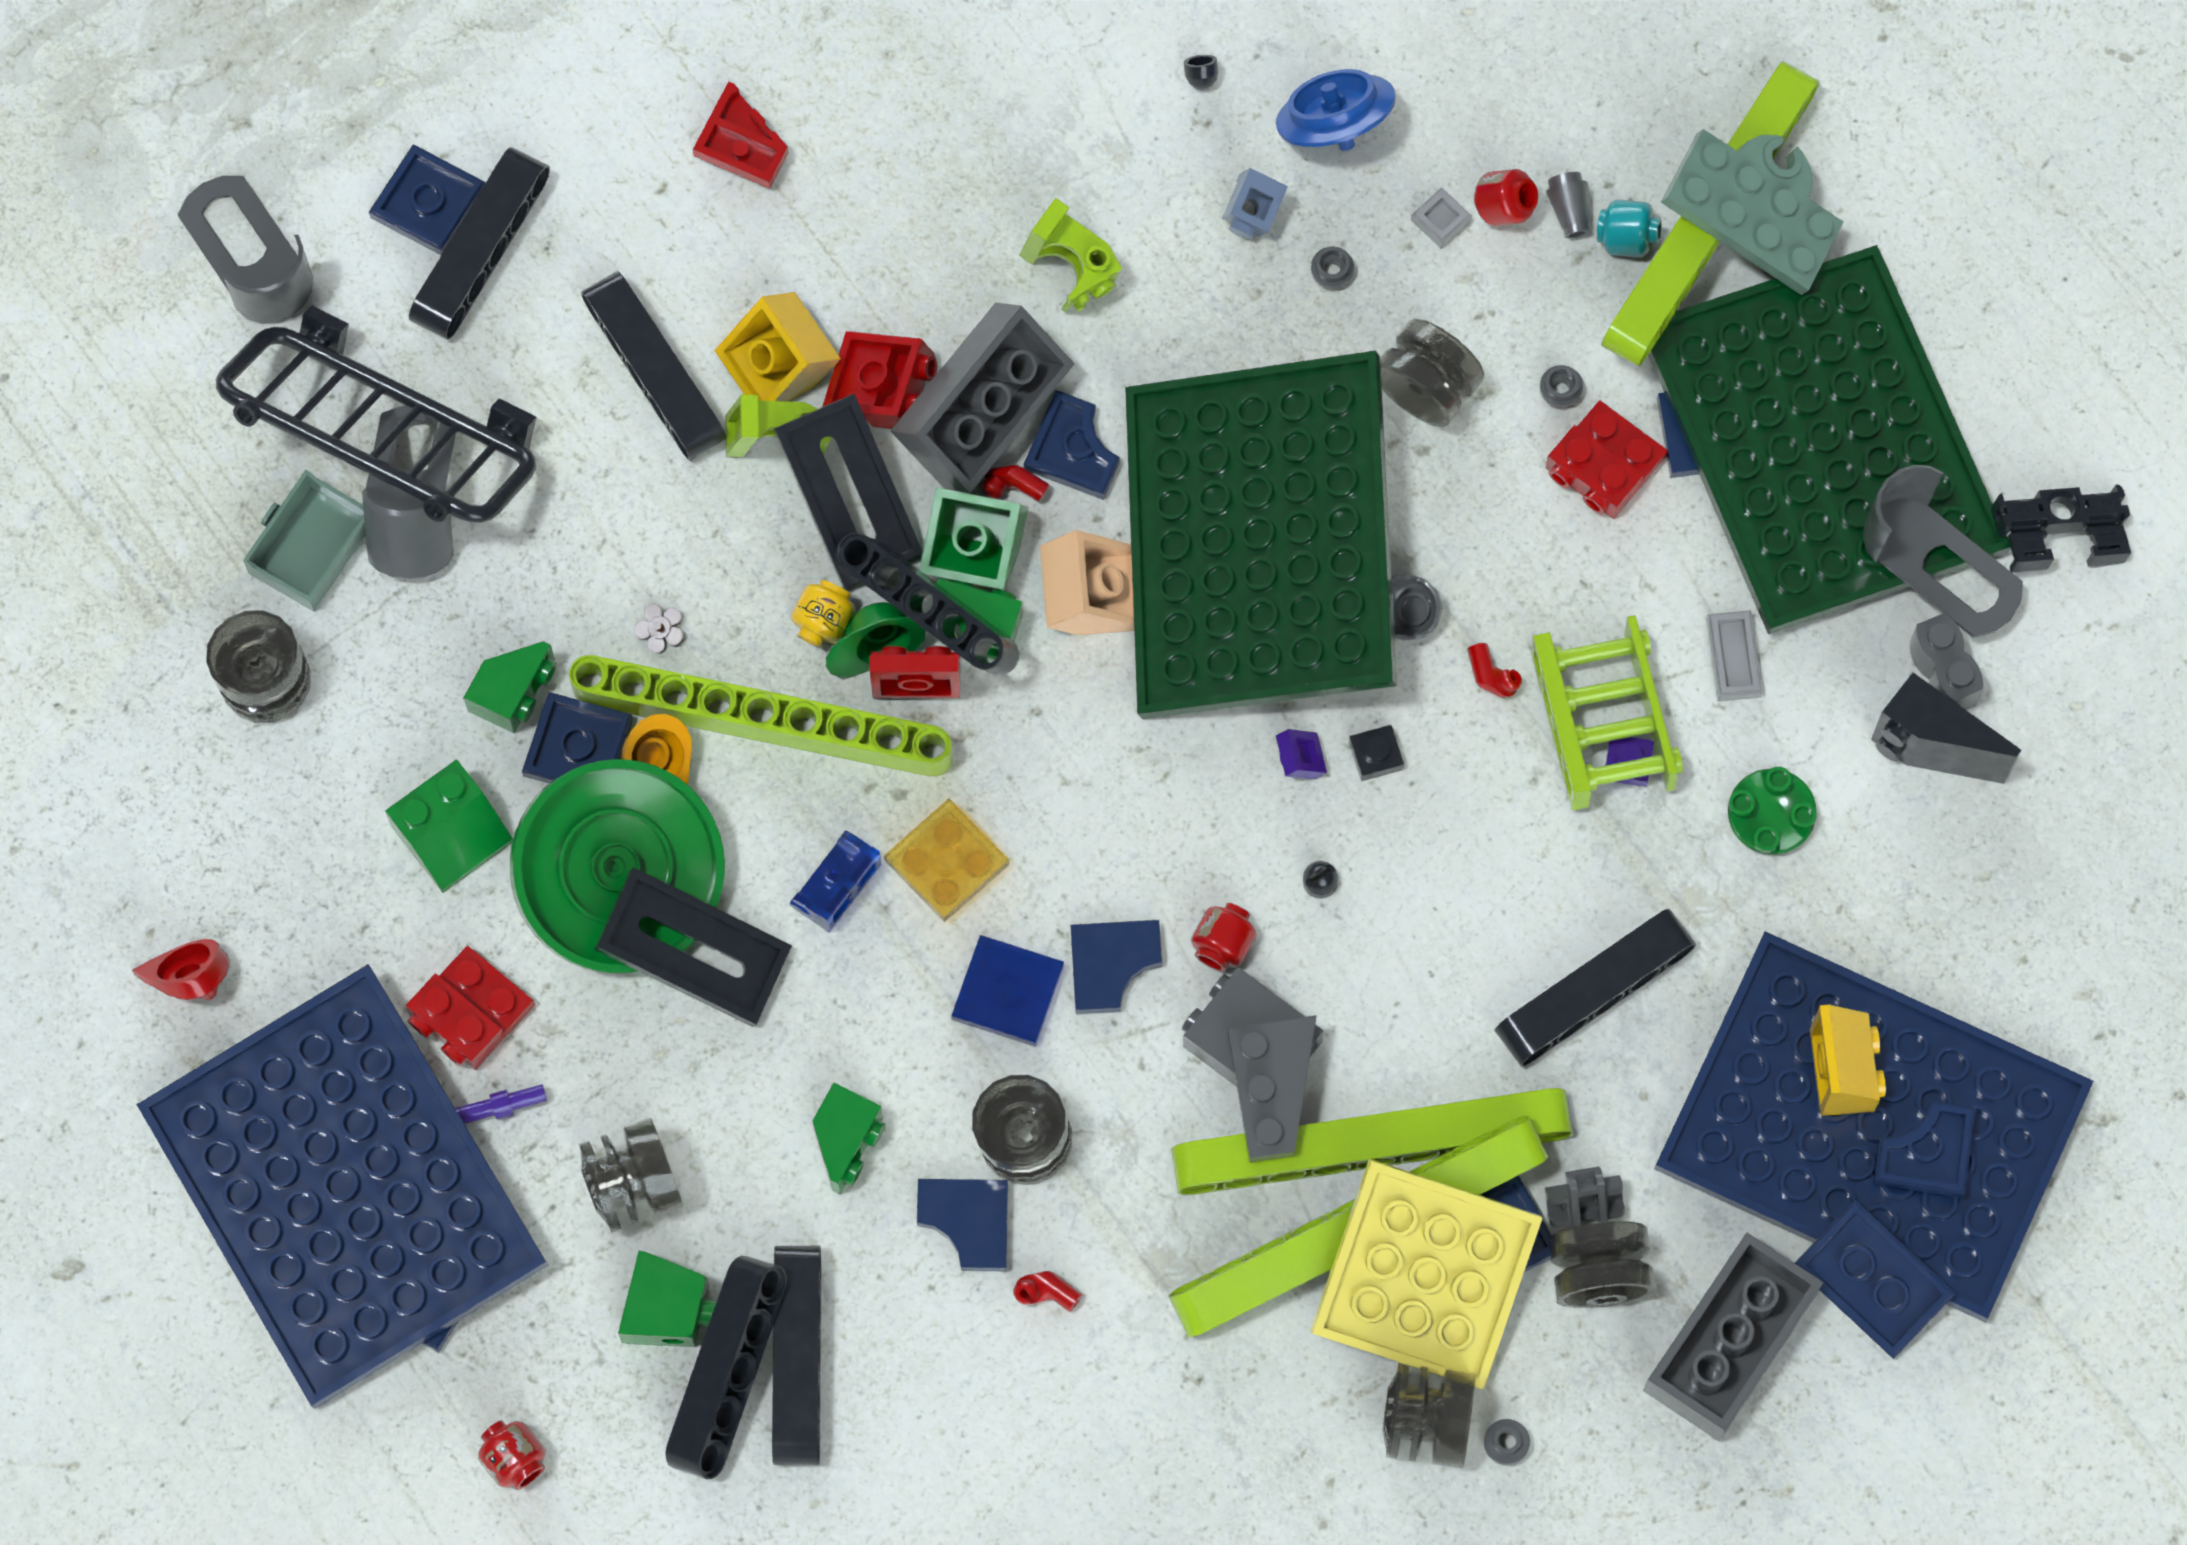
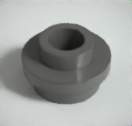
M1334 246L1326 247L1318 251L1313 257L1311 274L1319 285L1329 289L1340 288L1346 285L1352 278L1354 263L1351 256L1345 250ZM1333 264L1338 266L1340 271L1336 274H1329L1324 268L1327 265Z
M1558 365L1551 367L1541 378L1540 393L1543 399L1554 407H1569L1575 404L1582 395V378L1576 370L1569 366ZM1557 383H1564L1568 386L1569 390L1566 393H1558L1554 390L1553 386Z
M1501 1419L1494 1422L1487 1429L1484 1437V1448L1487 1455L1494 1462L1501 1465H1513L1520 1462L1526 1456L1530 1446L1527 1430L1522 1424L1512 1419ZM1503 1434H1510L1514 1437L1516 1444L1514 1447L1506 1449L1499 1444L1498 1438Z

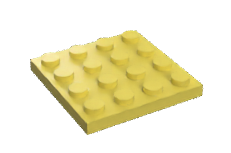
M1369 1159L1310 1331L1312 1334L1484 1390L1543 1217Z

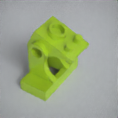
M1055 197L1031 230L1019 256L1032 265L1038 258L1045 256H1058L1066 260L1073 267L1076 274V286L1067 297V301L1061 310L1065 312L1074 306L1079 312L1087 306L1086 303L1090 301L1089 296L1093 295L1095 300H1097L1117 286L1114 281L1117 279L1122 267L1109 244L1066 213L1070 207Z
M741 394L725 415L726 457H744L752 445L759 439L776 437L773 428L818 408L806 402L758 400V395ZM824 437L820 442V449L823 454L831 437Z

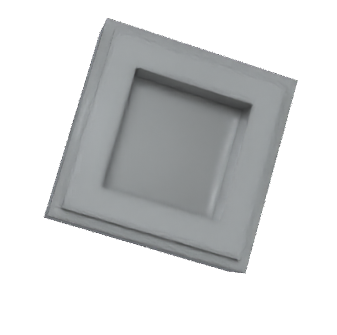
M1440 188L1411 215V221L1440 248L1444 247L1465 228L1472 219V215L1443 188Z

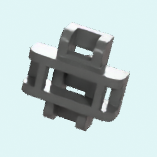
M1600 1166L1565 1172L1566 1184L1545 1187L1547 1217L1550 1225L1556 1228L1570 1226L1574 1244L1582 1243V1237L1599 1234L1601 1239L1609 1238L1608 1219L1619 1218L1625 1214L1622 1195L1623 1183L1620 1175L1603 1178ZM1597 1218V1224L1581 1226V1221Z

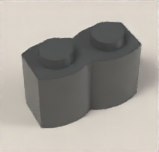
M1943 613L1918 623L1910 640V654L1916 668L1923 676L1929 679L1930 685L1965 710L1975 707L1983 690V677L1975 660L1964 651L1963 636L1956 622L1949 615Z

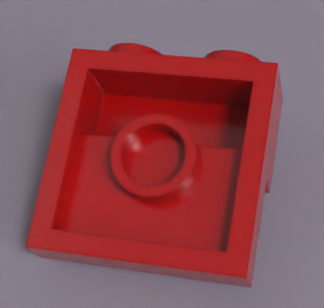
M846 331L838 354L841 359L834 367L822 407L848 395L855 394L865 419L872 427L892 429L923 392L926 381H931L936 376L938 364L934 356L935 354L921 338Z
M1599 400L1578 426L1573 425L1547 457L1545 468L1549 471L1548 473L1552 480L1559 486L1566 489L1571 487L1582 495L1585 504L1598 514L1606 513L1615 519L1667 457L1668 450Z
M887 646L882 648L881 652H872V655H870V680L873 698H960V656L955 652H951V649L948 647L932 646L926 648L925 652H907L908 650L901 646Z
M467 945L440 975L435 973L405 1006L411 1016L407 1022L426 1039L431 1034L444 1044L440 1049L452 1062L458 1066L465 1062L476 1070L535 1004L528 995Z

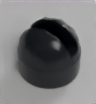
M1196 55L1184 60L1185 77L1191 86L1204 90L1216 82L1218 62L1215 56Z
M1319 860L1307 866L1303 874V887L1310 896L1323 899L1335 892L1338 885V873L1333 865ZM1324 870L1329 872V874L1322 877L1314 885L1310 881V879Z

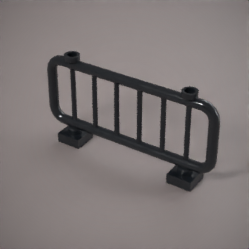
M313 305L303 313L300 333L284 327H271L260 331L220 370L215 379L217 392L223 400L234 406L233 414L240 424L250 427L260 419L424 501L423 508L426 515L436 522L444 521L449 515L473 523L492 520L504 510L528 483L536 470V459L529 450L536 416L499 398L491 406L487 426L350 359L343 355L349 323ZM282 344L300 352L256 398L233 385V382L270 345ZM307 357L337 371L295 416L264 402ZM345 375L374 389L366 400L332 435L302 421ZM382 394L412 408L370 454L340 440ZM420 413L450 427L408 473L378 459ZM457 432L487 445L486 449L447 492L416 478ZM496 450L519 463L517 469L485 504L471 505L454 497Z

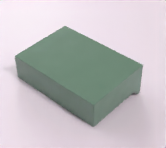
M305 470L281 506L277 503L271 505L261 521V524L266 528L252 546L243 562L248 574L314 612L366 536L363 505L317 479L308 470Z

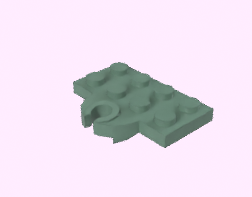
M1702 129L1695 135L1661 203L1800 295L1804 294L1810 289L1844 222L1809 199L1813 181L1811 167L1804 153L1799 147H1796L1786 157L1787 168L1782 169L1773 161L1772 152L1783 145L1784 137L1760 135L1747 141L1736 151L1705 129Z

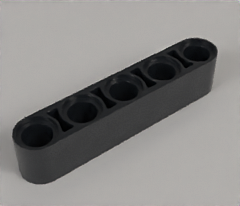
M513 147L508 148L504 152L413 301L409 312V320L447 340L454 336L542 192L549 177V165Z
M616 271L581 291L582 299L592 317L687 460L690 461L726 440V434L719 420L623 275Z
M850 533L840 540L836 549V557L843 569L971 665L995 675H1005L1016 667L1019 661V650L1017 644L1011 638L888 546L860 533ZM864 546H867L868 556L859 565L857 555ZM899 570L900 581L895 588L891 589L889 585L891 575ZM932 594L933 605L927 613L923 614V600ZM964 618L966 629L959 638H956L954 633L955 626ZM997 643L999 654L993 662L989 663L987 652L993 644Z
M1665 909L1512 1013L1494 1031L1519 1065L1524 1067L1676 964L1695 948L1696 943L1670 909Z
M775 1246L774 1264L781 1266L785 1270L787 1286L773 1325L772 1461L773 1465H819L821 1246Z
M742 1255L735 1258L730 1264L666 1446V1461L673 1469L704 1479H713L723 1470L786 1290L787 1275L781 1266Z

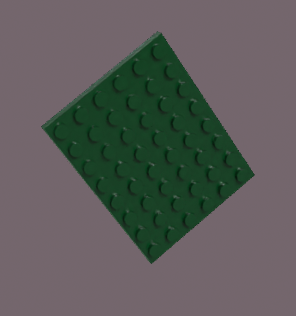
M1878 245L1823 262L1810 289L1802 295L1775 278L1678 310L1649 353L1650 361L1768 634L1909 587L1881 563H1876L1866 551L1863 540L1865 520L1877 493L1885 480L1899 469L1912 465L1931 466L1943 472L1944 474L1928 506L1993 558L2007 554L2010 551L2011 547L2007 536L2002 538L1997 533L1991 511L1992 502ZM1942 545L1928 552L1924 559L1923 570L1933 578L1971 565L1947 546Z
M1377 351L1125 387L1137 714L1142 719L1397 686L1381 363Z

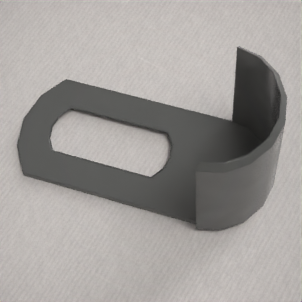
M220 176L199 185L186 197L178 217L229 291L235 309L246 319L258 323H272L293 316L305 305L312 293L313 275L298 234L294 235L298 245L297 256L244 176ZM222 196H232L267 248L263 257L256 263L248 266H237L202 214L205 207L212 200Z
M400 406L381 413L374 449L412 408ZM422 413L412 421L428 422L436 426L432 446L450 428ZM456 434L430 461L428 469L421 471L416 478L446 492ZM399 436L378 459L393 466ZM369 474L366 488L362 491L368 562L377 571L402 579L423 578L435 574L449 565L454 556L451 515L442 522L433 521L424 511V501Z
M1912 465L1897 470L1883 483L1865 520L1863 540L1867 553L1876 563H1881L1939 611L1949 615L1959 627L1973 638L1995 633L2011 621L2022 599L2023 581L1928 506L1944 474L1943 472L1931 466ZM1945 545L1999 588V597L1994 606L1987 611L1977 613L1923 570L1924 559L1928 552L1935 547Z

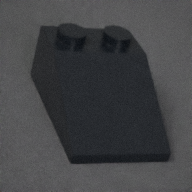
M1912 672L1881 712L1871 738L1876 743L1877 750L1892 761L1900 760L1907 766L2004 784L2009 778L2022 751L1914 672Z

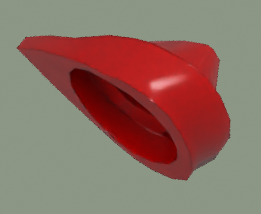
M200 939L163 953L132 969V971L144 983L168 996L183 1000L200 998L209 1001L216 996L219 984L226 977L230 967V959L213 939Z

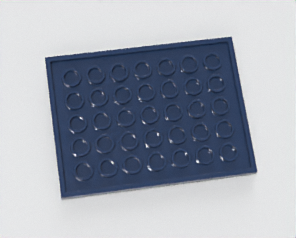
M1765 931L1654 1170L1812 1243L1856 1198L1956 1291V1294L1946 1305L1986 1323L2094 1081ZM1820 1005H1833L1868 1013L1870 1027H1877L1880 1052L1879 1054H1874L1876 1070H1883L1886 1093L1885 1097H1880L1874 1112L1820 1115L1810 1037V1027ZM1930 1101L1976 1108L1964 1197L1957 1198L1873 1184L1880 1137L1900 1136L1913 1130L1924 1119Z
M369 964L136 1104L309 1404L314 1409L549 1266Z

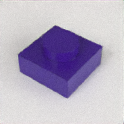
M1287 729L1275 735L1280 753V762L1286 777L1315 780L1327 774L1317 732Z
M1634 737L1609 741L1605 766L1651 757L1654 741ZM1649 775L1616 782L1647 787Z

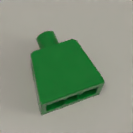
M639 1250L618 1331L621 1342L633 1345L695 1346L700 1326L708 1327L717 1302L707 1299L709 1291L707 1277Z

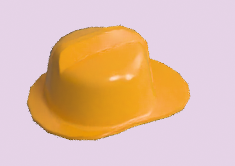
M652 714L640 720L624 742L622 759L655 765L675 775L688 785L692 739L687 727L678 718L668 714Z

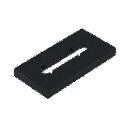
M855 394L848 395L773 428L842 588L845 589L861 582L843 569L836 557V549L840 540L850 533H857L820 449V442L824 437H832L838 445L841 456L874 529V539L888 546L906 561L923 554V550ZM864 546L857 555L859 565L868 556L867 546Z
M633 867L624 881L594 950L754 1027L759 1021L792 945ZM644 917L652 918L657 923L739 962L743 967L742 976L738 978L733 977L643 933L639 929L640 919Z

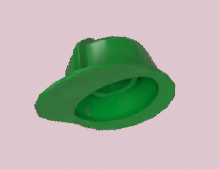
M888 602L867 605L856 612L846 627V636L841 638L830 649L826 656L825 666L830 674L837 677H852L870 670V655H872V652H881V649L887 646H901L906 648L907 652H914L925 641L926 630L910 618H907L905 614Z

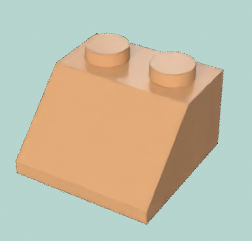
M1075 530L1040 545L1047 628L1075 635L1134 631L1131 544Z

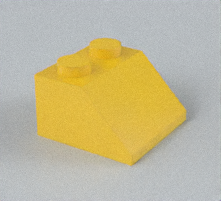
M795 292L762 296L714 350L743 394L758 395V400L763 401L794 400L817 386L841 359Z
M1820 1005L1810 1027L1820 1115L1874 1112L1880 1097H1885L1886 1093L1883 1070H1876L1874 1054H1879L1880 1052L1877 1027H1870L1868 1013L1833 1005Z

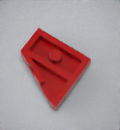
M729 81L693 147L694 157L769 189L789 154L788 146L776 132L768 128L765 119L755 108H751L740 95L738 87Z

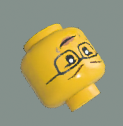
M823 579L819 584L807 585L791 612L792 622L800 629L797 636L818 648L821 647L823 641L837 643L843 638L846 627L855 615V607L850 602L852 595L845 589Z

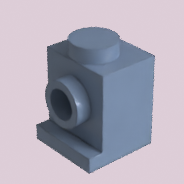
M1249 168L1239 174L1236 187L1222 216V219L1231 223L1229 230L1245 239H1252L1254 235L1260 237L1269 232L1288 186ZM1245 201L1251 202L1254 205L1255 213L1253 216L1243 211Z

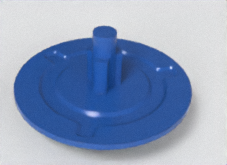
M1342 69L1330 71L1306 81L1291 94L1289 100L1277 115L1276 128L1281 138L1293 145L1321 147L1338 144L1340 150L1348 151L1355 146L1353 138L1373 129L1390 114L1396 102L1395 90L1386 79L1361 70Z

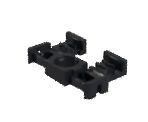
M2116 484L2110 493L2085 495L2081 494L2080 487L2039 490L2033 499L2004 501L2003 493L1999 494L1991 506V511L1998 535L2005 538L2009 531L2011 532L2008 535V540L2014 560L2009 566L2010 571L2013 573L2047 570L2054 561L2052 549H2046L2044 539H2046L2048 534L2082 532L2086 526L2085 533L2086 535H2091L2090 541L2094 543L2090 548L2091 554L2086 560L2087 565L2124 564L2130 556L2131 550L2123 526L2130 516L2128 505L2121 504L2125 497L2123 488ZM2061 503L2065 505L2071 513V518L2060 519L2056 517L2050 509V504Z

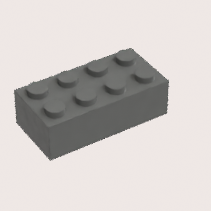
M995 302L890 432L944 489L971 493L1074 366V362L1021 305Z
M1746 1232L1648 1378L1643 1391L1720 1442L1818 1295L1824 1282Z

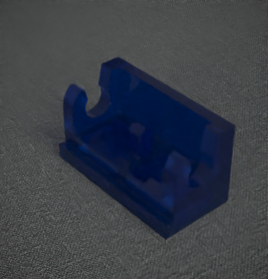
M845 830L809 880L789 902L790 906L830 933L882 865L880 851Z

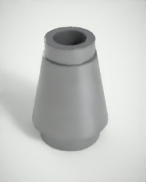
M1567 172L1548 179L1549 189L1546 190V194L1564 231L1565 238L1579 237L1589 233L1588 183L1582 180L1581 173Z

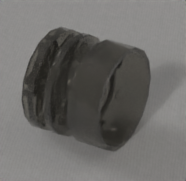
M264 610L243 611L228 617L214 630L207 644L206 663L210 674L227 706L238 717L254 723H273L290 716L303 704L311 686V670L292 628L280 616Z
M1009 1075L993 1082L980 1094L972 1111V1131L987 1166L999 1178L1014 1184H1037L1052 1178L1065 1165L1072 1150L1073 1130L1059 1094L1047 1082L1030 1075ZM1024 1128L1026 1132L1031 1133L1032 1139L1025 1142L1024 1139L1019 1138L1017 1134L1019 1130Z
M651 1117L623 1127L625 1149L617 1151L608 1135H601L600 1138L606 1156L596 1159L589 1140L579 1144L583 1178L596 1212L609 1226L611 1233L622 1229L615 1210L624 1206L627 1209L632 1225L639 1223L636 1202L640 1200H646L655 1216L684 1206Z
M1398 1362L1397 1371L1387 1389L1382 1432L1386 1445V1458L1397 1459L1400 1439L1410 1440L1408 1461L1415 1462L1422 1442L1432 1444L1433 1464L1463 1468L1470 1429L1476 1373L1445 1369L1439 1388H1431L1429 1385L1428 1366L1421 1365L1417 1386L1408 1384L1410 1364Z

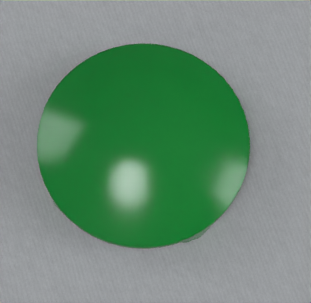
M1775 766L1771 769H1762L1747 775L1734 788L1728 803V819L1735 836L1745 846L1762 854H1783L1799 847L1811 834L1817 817L1816 803L1811 790L1799 777L1790 773L1784 767Z

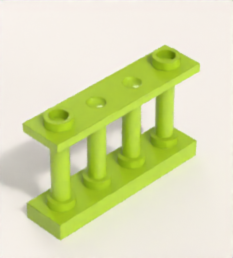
M1636 615L1627 617L1625 638L1562 650L1561 646L1554 647L1550 632L1533 635L1531 656L1572 811L1589 807L1591 791L1597 790V785L1661 773L1666 792L1675 790L1677 775L1683 773V763L1679 748H1671L1647 659V655H1651L1649 635L1646 629L1639 630ZM1630 655L1635 677L1572 689L1571 685L1564 686L1561 673L1566 671V667ZM1636 694L1641 695L1646 716L1583 728L1581 724L1574 725L1571 712L1576 711V706ZM1651 733L1656 756L1593 768L1592 764L1585 765L1581 751H1585L1588 745Z

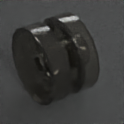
M1415 318L1408 321L1397 335L1395 342L1397 348L1387 349L1380 357L1382 390L1398 406L1415 418L1429 425L1442 428L1449 425L1461 410L1462 401L1460 398L1470 397L1482 383L1485 372L1473 353L1456 337L1433 323Z
M1629 1221L1591 1223L1571 1227L1549 1237L1551 1263L1564 1269L1554 1277L1557 1304L1572 1308L1613 1306L1640 1300L1654 1293L1653 1267L1640 1260L1650 1251L1648 1229L1642 1223Z

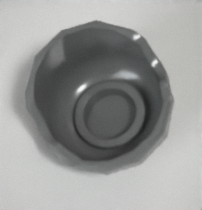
M1415 575L1392 576L1395 638L1403 641L1425 638L1433 632L1440 621L1443 607L1439 591L1426 579Z

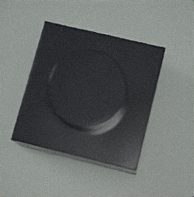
M1392 725L1349 736V744L1361 781L1404 769V763Z

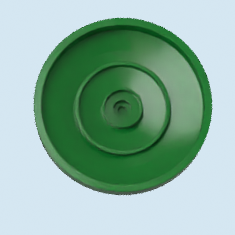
M627 759L597 761L579 766L560 775L546 785L528 805L516 828L511 845V888L518 910L534 936L555 955L571 964L591 971L603 973L638 972L594 950L624 881L633 867L717 908L723 889L725 875L723 844L709 809L691 787L681 779L664 769L641 761ZM644 917L639 921V929L643 933L682 952L694 942V940L657 923L652 918Z

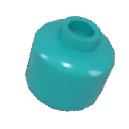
M1618 199L1612 201L1607 209H1601L1597 223V241L1604 244V248L1609 254L1643 257L1648 254L1652 244H1659L1662 220L1661 218H1654V211L1649 203Z

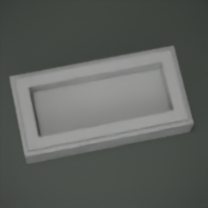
M1751 610L1708 614L1706 622L1717 702L1761 698L1763 692Z

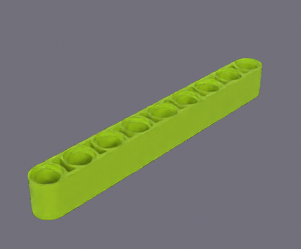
M1781 61L1727 145L1737 151L1744 143L1760 135L1784 137V144L1813 99L1820 81ZM1783 145L1772 152L1773 160ZM1680 216L1614 318L1603 338L1601 346L1640 367L1721 242Z
M584 655L577 658L569 669L570 683L577 700L634 716L646 718L652 714H668L678 718L685 726L924 776L937 777L942 775L952 764L953 754L950 736L943 728L934 725L595 655ZM588 674H596L601 677L600 682L592 687H584L579 684L581 679ZM630 683H639L644 686L643 690L635 696H628L622 693L623 688ZM672 692H682L687 695L686 699L677 705H671L664 701L666 696ZM717 700H723L729 704L728 709L720 714H714L707 710L708 706ZM759 709H766L772 713L771 718L762 723L752 721L750 716ZM801 718H809L815 722L814 726L808 731H798L792 727ZM843 727H852L858 731L857 735L850 740H841L835 736L836 732ZM885 736H895L901 740L900 744L893 749H884L878 744ZM930 744H936L944 749L943 753L936 758L925 757L921 751Z
M1549 1088L1299 1125L1294 1156L1249 1163L1244 1133L1184 1142L1171 1148L1177 1191L1181 1195H1196L1366 1169L1369 1159L1390 1166L1433 1160L1511 1120L1526 1115L1530 1117L1542 1143L1560 1141L1573 1135L1566 1091L1562 1088Z
M1526 1115L1511 1120L1409 1172L1480 1195L1543 1163L1548 1158V1154L1530 1117ZM1355 1199L1172 1291L1168 1297L1188 1337L1203 1334L1331 1270Z

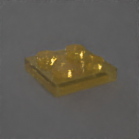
M950 798L884 855V861L943 922H946L1009 866V859Z

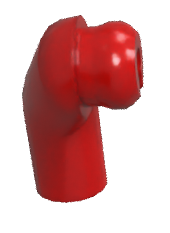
M1019 465L991 468L985 474L986 480L982 483L981 488L984 494L993 499L1000 498L1004 494L1005 489L1016 488L1038 502L1047 490L1049 483Z
M1478 643L1467 648L1475 682L1480 688L1505 698L1513 696L1521 687L1522 678L1518 671L1515 669L1511 671L1508 669L1502 670L1493 665L1487 643Z
M1051 1271L1025 1275L1016 1282L1013 1289L1015 1299L1021 1304H1035L1052 1299L1068 1312H1071L1083 1296L1081 1292Z

